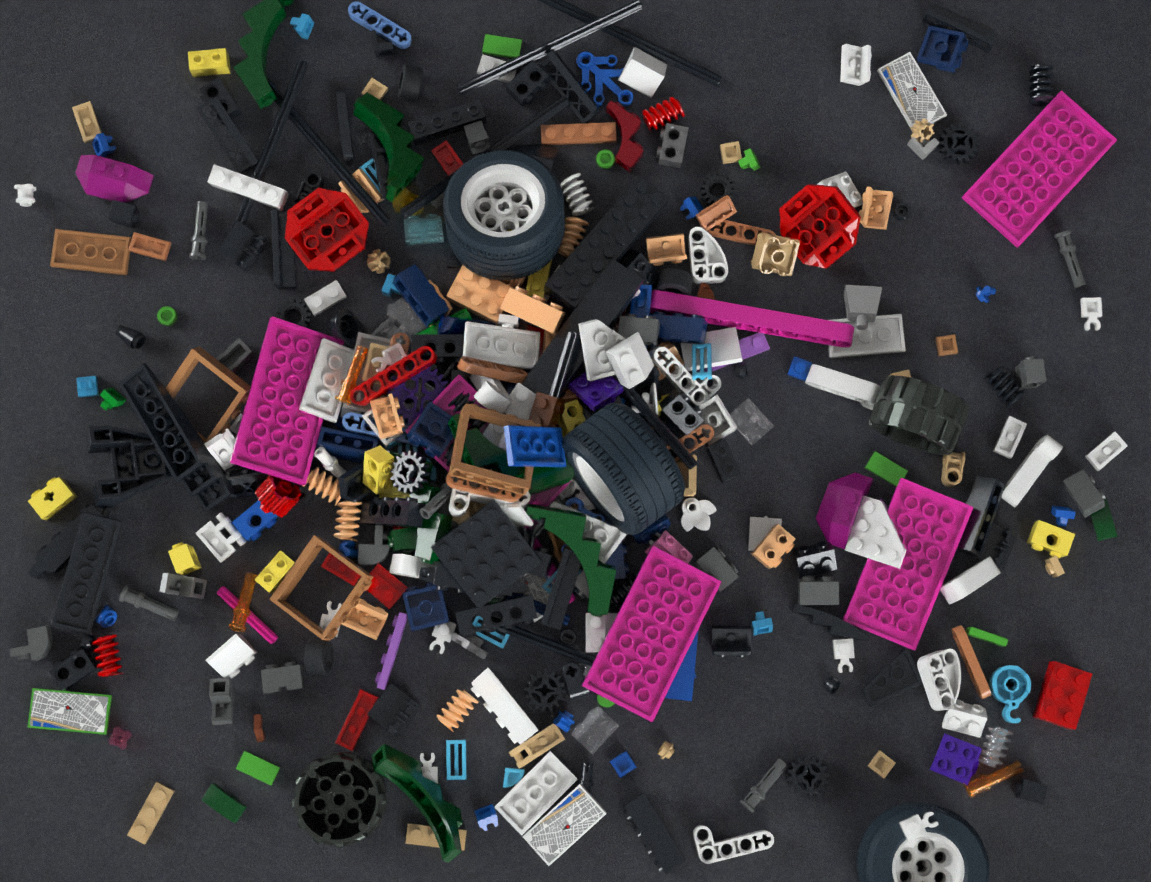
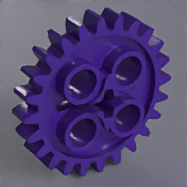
M430 366L410 378L415 382L413 390H408L404 382L394 388L393 391L387 392L388 394L392 393L393 398H398L400 409H397V413L403 416V420L408 419V425L415 421L423 412V402L425 400L433 402L445 389L444 385L448 381H441L444 375L437 376L438 369L431 372ZM422 378L420 392L424 394V397L420 398V411L416 412L418 398L414 396V393L418 392V379ZM426 381L433 382V391L429 392L425 389ZM409 398L413 401L412 409L404 407L405 399Z

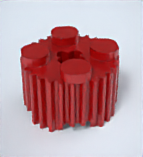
M271 475L255 491L257 498H259L258 500L261 501L260 508L265 513L272 512L280 517H284L296 505L302 493H300L301 490H299L296 484L292 486V483Z

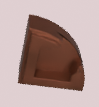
M701 283L697 297L715 300L714 293L709 285Z
M261 714L254 715V733L257 742H264L265 740Z

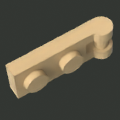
M553 723L511 750L509 754L517 761L516 765L520 769L565 740V738ZM524 749L529 755L526 758H523L520 753Z

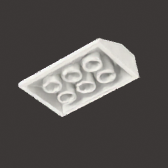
M490 668L484 670L471 683L473 685L471 688L473 693L477 697L482 696L486 701L483 703L485 708L490 713L494 711L498 716L495 719L502 729L506 726L510 731L508 736L514 744L516 742L522 744L539 730Z

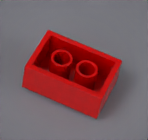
M1056 661L1049 662L1033 717L1069 730H1076L1093 674Z

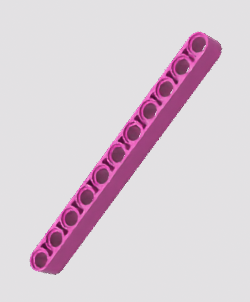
M652 290L650 313L653 314L654 312H663L665 315L672 316L673 313H680L684 317L701 315L708 324L730 328L736 327V329L843 348L852 346L854 326L850 324Z

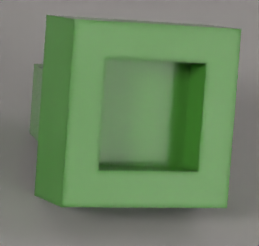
M751 148L743 151L746 157L738 161L743 170L751 167L754 171L761 168Z

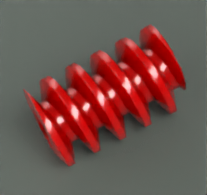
M673 96L669 98V102L663 100L662 105L657 103L656 109L651 106L649 107V112L646 109L642 111L643 120L650 132L652 126L658 130V123L664 127V120H667L670 124L671 117L676 121L678 120V114L685 117L679 100Z
M117 634L99 637L92 642L93 645L99 646L94 649V653L100 654L95 657V660L101 661L96 667L103 669L98 673V676L108 677L122 674V672H117L122 665L116 664L117 661L121 660V657L115 656L120 650L113 649L118 644V642L112 641Z

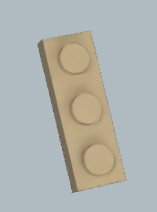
M156 782L127 835L142 844H146L175 791Z
M408 823L405 844L439 847L435 834L429 825ZM458 829L461 850H465L467 830Z

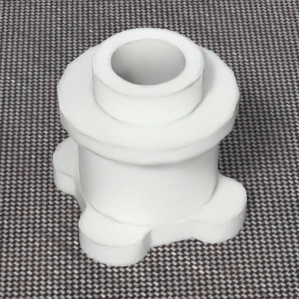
M33 184L14 185V189L18 191L16 202L20 203V206L28 207L35 203L33 192L36 191V187H33Z

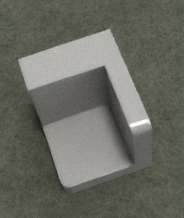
M912 137L907 145L924 160L937 147L939 142L933 138L931 141L923 139V142L920 143L917 141V138Z

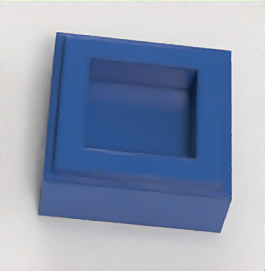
M624 751L610 761L620 778L636 768L627 751Z

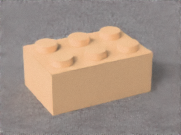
M462 265L446 298L449 302L463 309L466 308L467 311L498 326L499 314L505 313L504 310L500 309L509 288L513 287L497 279L493 280L479 276Z
M516 286L515 289L509 288L500 309L557 334L566 312L562 311V306L552 302L549 305L545 303V298L535 294L531 297L527 295L529 291L519 286Z

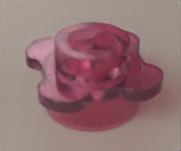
M115 727L108 742L110 745L125 749L127 748V741L131 738L132 734L130 731H123L120 727Z

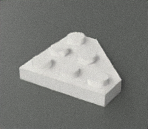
M597 319L579 323L587 380L593 381L616 375L605 351L625 340V338Z
M863 496L845 551L900 569L906 549L898 536L892 519H890L884 502Z

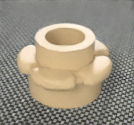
M665 741L657 752L661 759L665 757L669 759L675 751L673 743L670 744Z

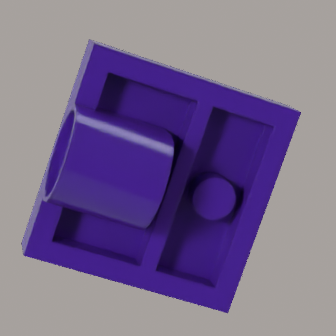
M586 372L569 383V389L594 412L600 407L603 408L610 403H614L615 397L621 394L624 389L612 376L589 381L587 380Z
M944 733L930 770L968 786L971 776L978 769L982 748Z

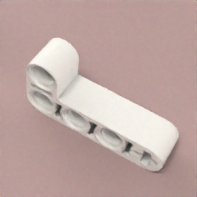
M653 346L649 350L652 362L680 393L684 391L691 399L689 400L690 403L699 406L703 405L720 389L721 380L716 375H712L713 385L709 388L707 386L708 377H705L704 380H700V378L697 381L693 380L692 375L666 347ZM659 351L661 352L660 355L662 356L663 359L658 358V357H659V354H658ZM671 364H674L675 371L670 374L669 367ZM687 378V385L682 387V380ZM698 391L700 396L699 399L695 401L694 394Z
M812 364L805 381L806 384L858 401L863 407L873 410L875 400L881 386L873 382Z
M475 374L470 376L472 383L478 390L474 398L487 409H494L498 413L503 414L513 403L500 380Z
M1049 435L1040 438L1005 485L1001 498L1013 507H1016L1047 464L1059 454L1063 446Z
M469 481L470 485L474 488L480 486L479 483ZM489 486L491 492L496 493L499 491L498 488ZM452 488L449 512L452 516L461 517L465 514L469 501L488 504L495 498ZM528 491L525 495L521 496L522 502L519 500L517 502L495 500L498 504H520L525 509L530 500V493ZM454 503H461L463 508H456Z
M698 825L693 830L698 857L706 864L765 850L774 844L773 835L766 830H759L715 842L712 832L707 826ZM701 829L707 831V837L703 840L697 837V833ZM763 834L766 837H769V839L766 840V844H764L763 842H756L757 847H755V842L752 838L753 836H755L754 838L756 840L762 839ZM743 839H749L750 847L748 849L741 848L740 843ZM724 844H730L731 852L729 854L721 852ZM705 849H711V858L704 859L702 852Z

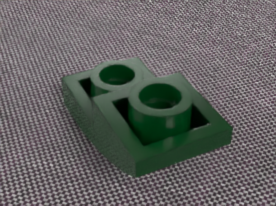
M1107 498L1104 499L1105 507L1091 514L1098 541L1117 537Z
M215 783L210 785L201 799L233 823H237L247 807L234 795H229Z

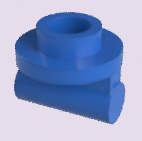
M978 286L975 294L980 302L988 303L990 302L988 296L995 294L996 289L991 286H985L984 288Z
M344 540L339 545L338 551L342 554L358 558V550L354 549V541Z
M106 604L95 621L102 627L108 628L116 622L117 613Z
M566 710L563 713L559 711V715L553 720V723L564 732H568L571 724L574 725L575 723L572 720L574 716Z

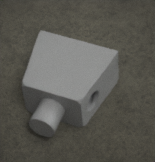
M845 286L844 302L847 319L849 321H856L857 329L865 330L868 328V322L875 321L882 287Z

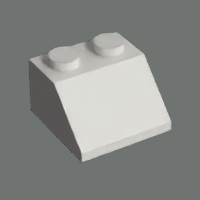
M639 332L605 351L620 384L628 389L646 380L654 367Z
M591 613L585 614L586 653L599 652L618 613H608V615H602V617L593 616Z
M235 634L208 657L206 661L222 677H230L232 679L240 672L239 668L244 663L248 665L255 659L254 655L257 652L243 635Z

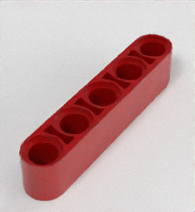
M428 346L420 347L353 388L350 392L351 401L359 406L368 405L370 401L376 400L432 366L437 360L436 352ZM430 351L431 358L424 361L423 354ZM413 361L415 364L414 369L407 371V363ZM392 372L398 373L395 381H390L389 376ZM375 382H381V388L378 391L373 390ZM359 392H364V399L362 401H357L356 399Z

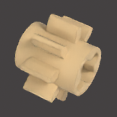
M924 118L921 122L915 120L913 127H910L913 132L911 137L917 138V141L920 143L923 142V139L930 141L932 134H935L932 129L934 124L928 123V120Z
M378 249L374 250L372 254H368L367 265L372 272L377 271V274L384 273L385 269L390 268V257L386 251L381 252Z

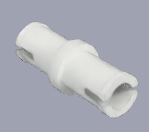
M319 447L315 451V457L323 463V467L330 471L336 479H339L338 477L347 472L338 464V460L331 456L324 447Z

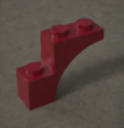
M610 100L606 106V112L615 120L621 134V147L615 157V163L630 173L643 156L644 150L642 146L636 141H631L641 127V121L636 114L624 110L623 105Z

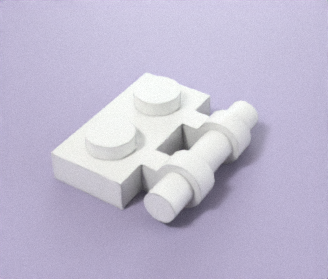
M221 512L216 516L220 522L215 526L212 521H209L196 532V535L220 563L236 551L231 544L235 541L240 546L246 543L242 534L231 524L230 518L225 517ZM224 528L231 535L228 539L220 532Z

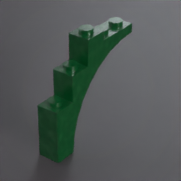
M383 744L372 754L373 770L396 784L415 803L435 834L442 860L449 863L462 852L458 828L463 824L461 809L442 799L441 786L422 776L420 761Z

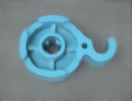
M1005 665L997 668L992 673L989 680V688L994 698L1005 704L1002 710L1003 719L1008 723H1019L1021 719L1011 718L1010 712L1013 709H1017L1023 699L1030 693L1031 681L1029 675L1019 666ZM1009 679L1010 682L1014 683V686L1010 688L1011 690L1006 687Z

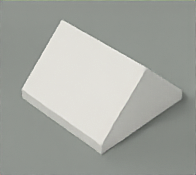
M634 47L619 77V81L651 98L665 77L667 64Z
M718 394L699 406L703 412L701 416L704 421L698 427L709 425L714 429V437L708 442L709 446L737 429L736 424ZM703 428V436L709 438L711 430Z

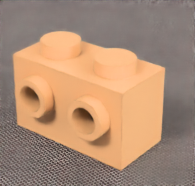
M775 524L752 551L751 555L768 569L776 568L783 560L781 556L785 552L789 553L795 544L793 542L796 538L779 524Z

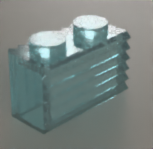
M429 214L426 215V218L419 219L418 216H410L407 220H403L406 246L444 242L441 216Z

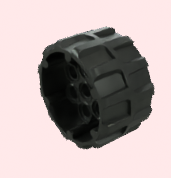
M889 375L881 385L869 417V425L883 436L905 446L932 454L950 455L969 413V406L960 397L934 384L911 377Z
M350 752L331 753L313 760L295 781L296 787L294 797L291 800V807L295 809L298 827L304 829L313 838V841L318 844L323 843L343 848L361 842L380 825L385 808L388 805L384 777L373 770V765L367 758L359 757ZM330 762H345L344 767L346 770L340 772L336 780L332 776L321 775L322 770L320 768ZM357 766L364 771L374 787L368 789L364 785L356 786L355 775L351 772L352 768ZM347 774L350 776L351 782L349 785L341 783L342 775ZM315 777L318 780L317 789L321 794L314 797L311 804L305 803L308 783L311 778ZM324 779H328L331 782L330 790L322 788L321 784ZM356 789L364 791L365 796L362 800L355 797ZM337 794L344 795L345 802L343 805L336 803L335 797ZM369 794L376 795L374 814L371 820L365 821L362 818L364 812L360 804L368 799ZM318 799H323L326 803L323 810L316 807ZM351 808L358 810L359 817L357 819L350 818L349 810ZM312 809L317 814H326L324 821L329 827L327 832H324L315 825L308 811ZM332 813L338 814L340 818L338 824L330 822L329 818ZM344 819L349 823L358 822L360 824V832L349 836H336L335 828L342 825Z

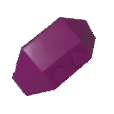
M81 155L75 172L87 195L124 203L148 194L154 175L133 165L97 155Z
M852 473L829 482L816 520L827 542L831 543V545L845 550L863 496L868 495L873 478Z

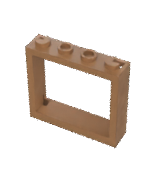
M199 346L192 348L165 389L174 399L200 361L239 392L209 437L206 439L198 433L203 442L206 443L219 433L223 434L226 432L225 429L231 428V421L240 415V408L247 402L251 386Z
M465 404L460 413L448 475L525 495L531 486L534 467H525L524 478L521 479L461 462L468 421L470 417L502 427L507 425L541 427V424H537L533 420L519 419L515 415L501 414L494 409L480 408L476 404Z
M314 535L269 600L319 638L330 641V639L337 635V629L341 623H344L349 618L350 610L358 605L362 593L371 586L373 576L324 539ZM322 548L361 576V579L325 630L286 601Z

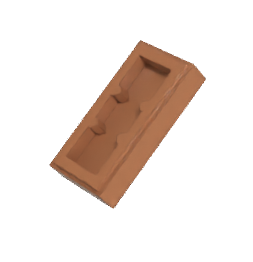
M726 195L696 214V217L701 227L708 231L737 211L730 197Z
M134 232L128 250L166 261L172 243Z

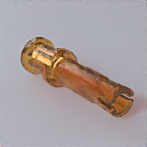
M357 345L346 378L340 382L339 394L334 398L349 405L352 403L350 401V392L357 386V378L369 349L364 347L360 355L362 346Z
M245 574L238 604L233 609L232 623L229 624V629L233 631H246L245 624L247 617L251 614L249 607L256 584V574Z
M1016 761L989 775L981 774L979 778L969 782L968 786L964 784V787L970 798H974L976 794L982 791H989L991 786L1019 773H1023V768H1020V762Z

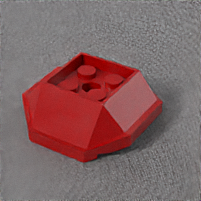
M808 184L779 209L780 234L782 237L800 240L797 257L803 264L826 269L856 245L861 216L838 186ZM819 221L824 223V229L820 228Z
M317 188L287 211L285 240L308 270L334 272L365 249L369 222L346 193ZM325 229H332L331 235H323Z

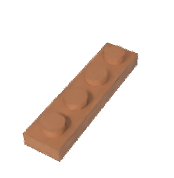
M616 122L541 125L542 145L616 143Z

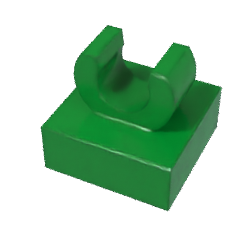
M113 387L104 389L100 394L105 399L100 406L106 411L108 408L111 410L113 407L123 405L127 400Z

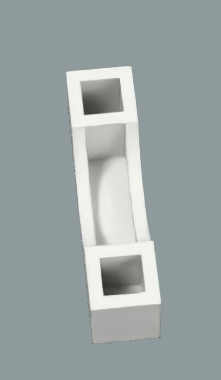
M213 165L207 181L213 187L243 195L283 211L289 195L282 188L217 165Z

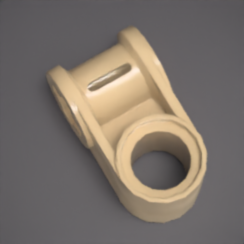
M952 452L950 455H943L941 481L945 487L952 488L961 482L965 452ZM948 473L955 476V482H951L948 479Z

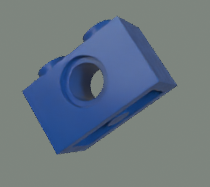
M259 500L232 522L249 542L251 540L254 542L262 536L261 532L265 528L270 529L277 523L276 519L279 518V516L272 512L265 513L260 508L261 501ZM260 516L261 524L253 526V518Z

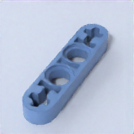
M352 2L349 5V16L355 22L370 31L376 30L378 36L388 42H393V45L400 49H406L411 45V35L404 28L361 2ZM358 9H360V13H359V12H356V13L354 14L353 10H358ZM370 17H375L377 19V22L375 24H369L367 22V19ZM386 26L393 29L389 34L384 33L382 30ZM404 37H406V41L403 40L402 42H400V38L403 39Z
M349 412L343 416L342 423L346 430L379 438L374 431H367L364 428L366 423L364 419L361 423V429H358V424L349 426L348 422H346V420H350L353 417L355 422L360 423V419H363L362 414ZM368 416V418L376 425L375 420L372 417ZM405 425V427L402 428L403 433H406L405 430L409 427V425ZM402 434L399 438L395 439V442L411 444L408 441L409 438L405 439V436Z

